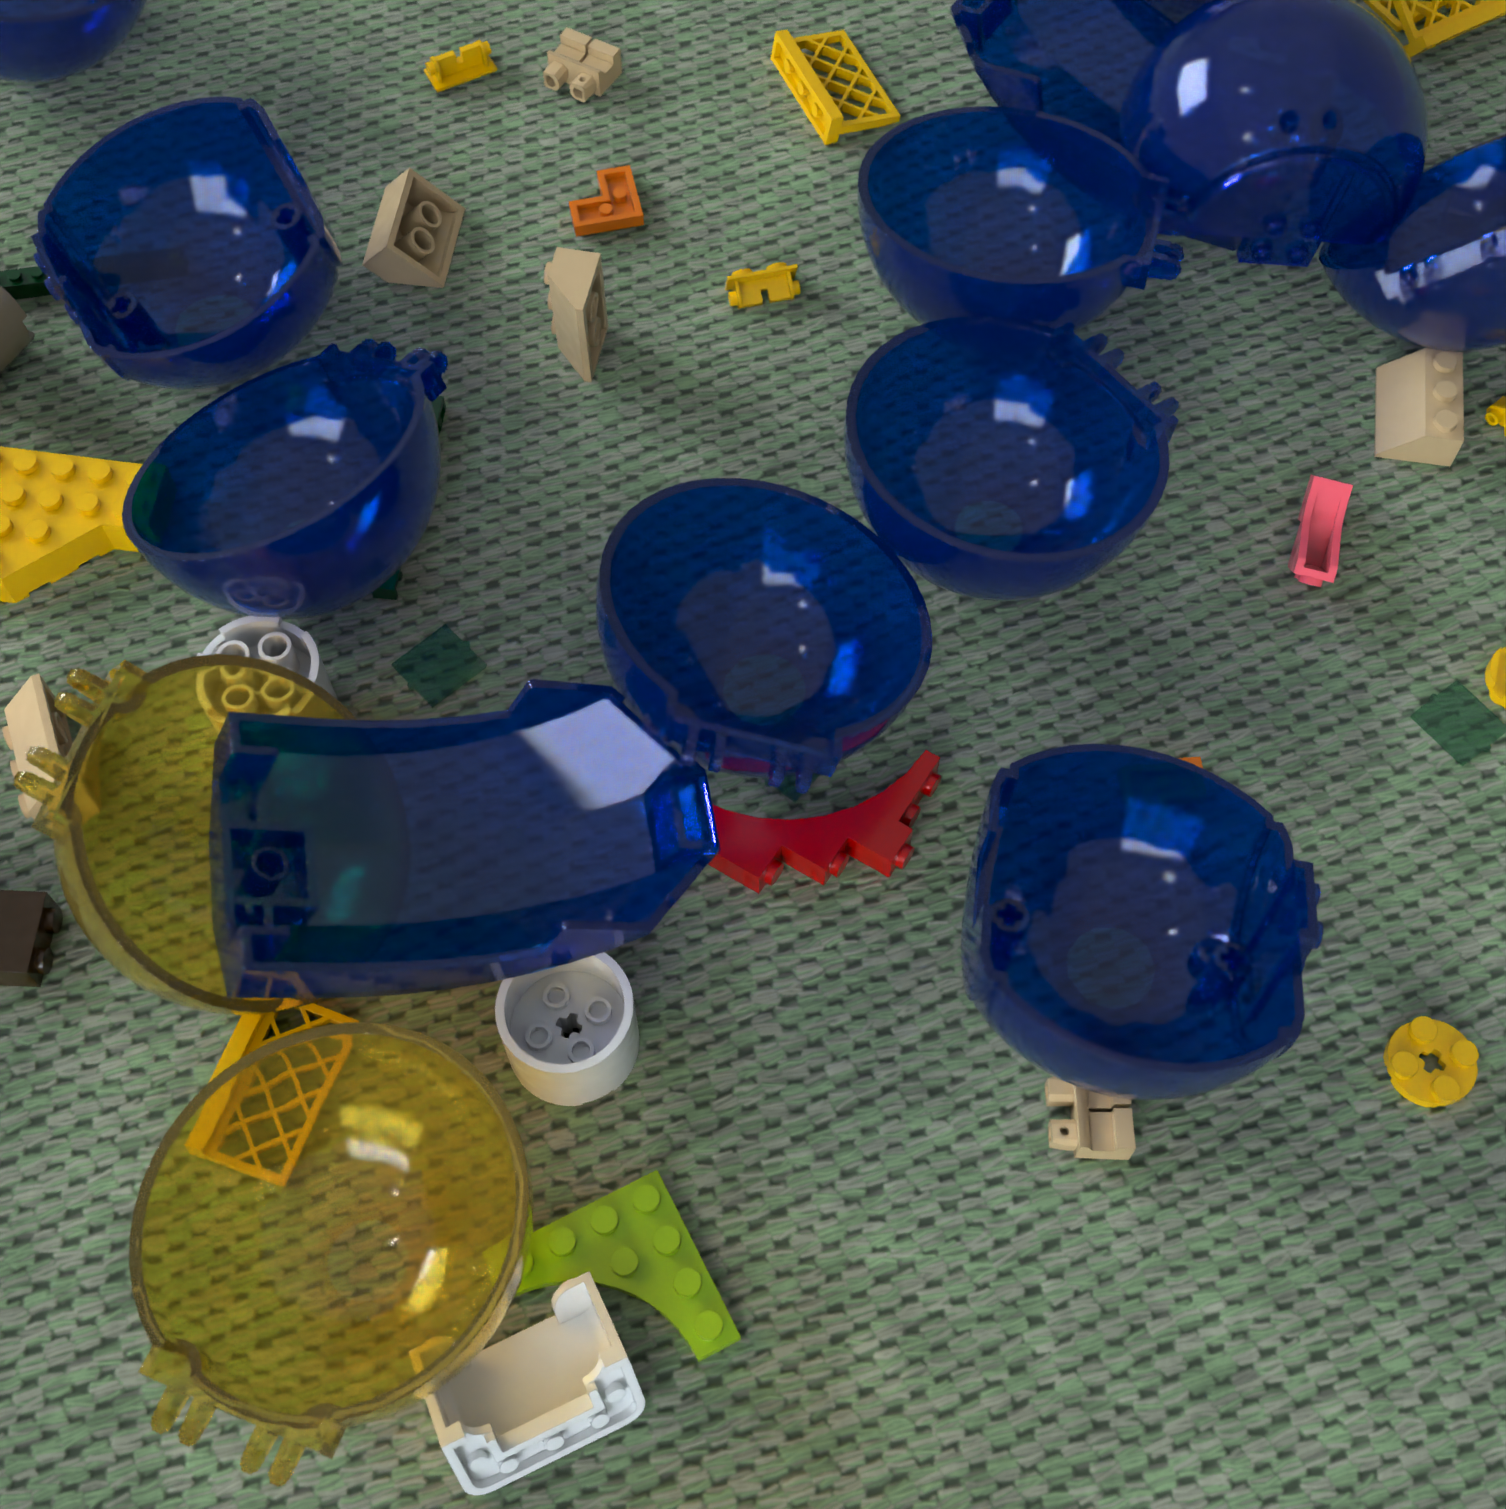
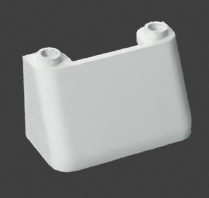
M590 1271L565 1281L554 1292L551 1299L552 1308L555 1313L554 1316L467 1357L464 1349L454 1342H438L411 1356L441 1449L463 1490L468 1494L484 1495L493 1492L631 1423L643 1412L645 1398Z

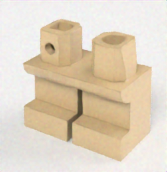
M566 27L560 35L561 44L555 52L552 50L547 52L548 66L543 72L544 85L554 91L560 89L564 83L570 84V94L574 99L585 102L593 94L601 97L622 73L620 48L595 38L592 41V37Z
M1128 1064L1109 1065L1108 1069L1085 1070L1083 1067L1073 1066L1070 1075L1047 1078L1044 1087L1046 1105L1070 1106L1071 1119H1050L1048 1123L1049 1148L1074 1151V1158L1130 1159L1136 1149L1132 1108H1129L1132 1103Z

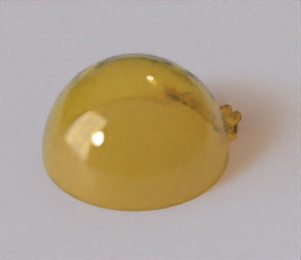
M213 654L193 656L170 662L148 673L129 661L124 660L109 671L105 680L85 671V669H70L66 683L72 686L73 689H77L78 692L91 699L94 703L92 704L67 691L58 692L54 700V707L82 724L66 758L39 745L29 748L26 760L29 761V764L38 767L39 770L55 779L53 783L38 777L32 772L18 771L13 779V786L43 803L31 827L53 839L57 873L65 899L76 922L103 958L127 979L164 1000L193 1010L227 1015L270 1014L309 1005L330 996L363 972L383 948L400 915L410 871V840L405 808L396 780L384 755L360 721L340 701L306 677L283 666L240 655Z
M339 1023L318 1026L292 1033L245 1055L216 1076L182 1110L163 1137L142 1180L133 1211L129 1238V1269L132 1293L139 1318L152 1343V1347L138 1373L166 1387L151 1417L150 1424L153 1431L159 1434L169 1432V1429L176 1422V1418L179 1417L189 1398H193L177 1435L180 1440L179 1443L188 1447L196 1445L197 1441L200 1440L216 1409L256 1426L239 1463L241 1470L248 1474L258 1472L278 1436L283 1438L268 1475L269 1483L280 1487L286 1485L287 1481L290 1480L293 1470L296 1468L305 1448L332 1460L347 1427L377 1421L411 1407L435 1393L455 1378L480 1353L507 1314L520 1286L529 1257L533 1233L534 1201L530 1166L524 1143L514 1119L495 1087L468 1059L443 1042L420 1032L399 1026L379 1023Z

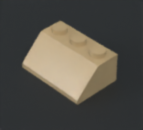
M408 168L385 187L362 266L387 283L443 288L465 208L414 170Z
M557 247L552 262H547L544 270V283L549 285L550 288L548 309L553 310L551 332L556 334L559 350L583 380L592 382L608 330L601 253Z
M1423 348L1377 367L1375 386V457L1451 466L1464 442L1463 352Z
M39 673L32 675L4 709L8 726L2 727V732L7 746L10 750H14L16 758L10 761V766L16 782L22 784L23 794L18 795L20 808L25 818L32 817L38 826L43 829L88 814L90 809L66 713Z

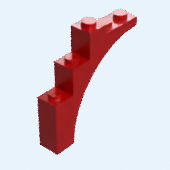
M925 750L908 772L883 792L854 807L824 816L791 820L757 818L725 810L695 797L673 827L674 845L758 894L766 883L772 886L777 881L784 868V863L822 885L826 884L831 875L837 878L841 875L850 856L890 878L895 868L898 867L903 870L913 855L915 847L911 846L913 833L911 827L921 811L918 803L924 795L931 797L941 781L942 776L937 774L940 757Z

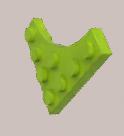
M658 1170L489 1254L509 1300L543 1287L561 1285L569 1279L576 1278L590 1271L596 1285L636 1297L657 1310L678 1330L690 1346L698 1362L741 1340V1336Z

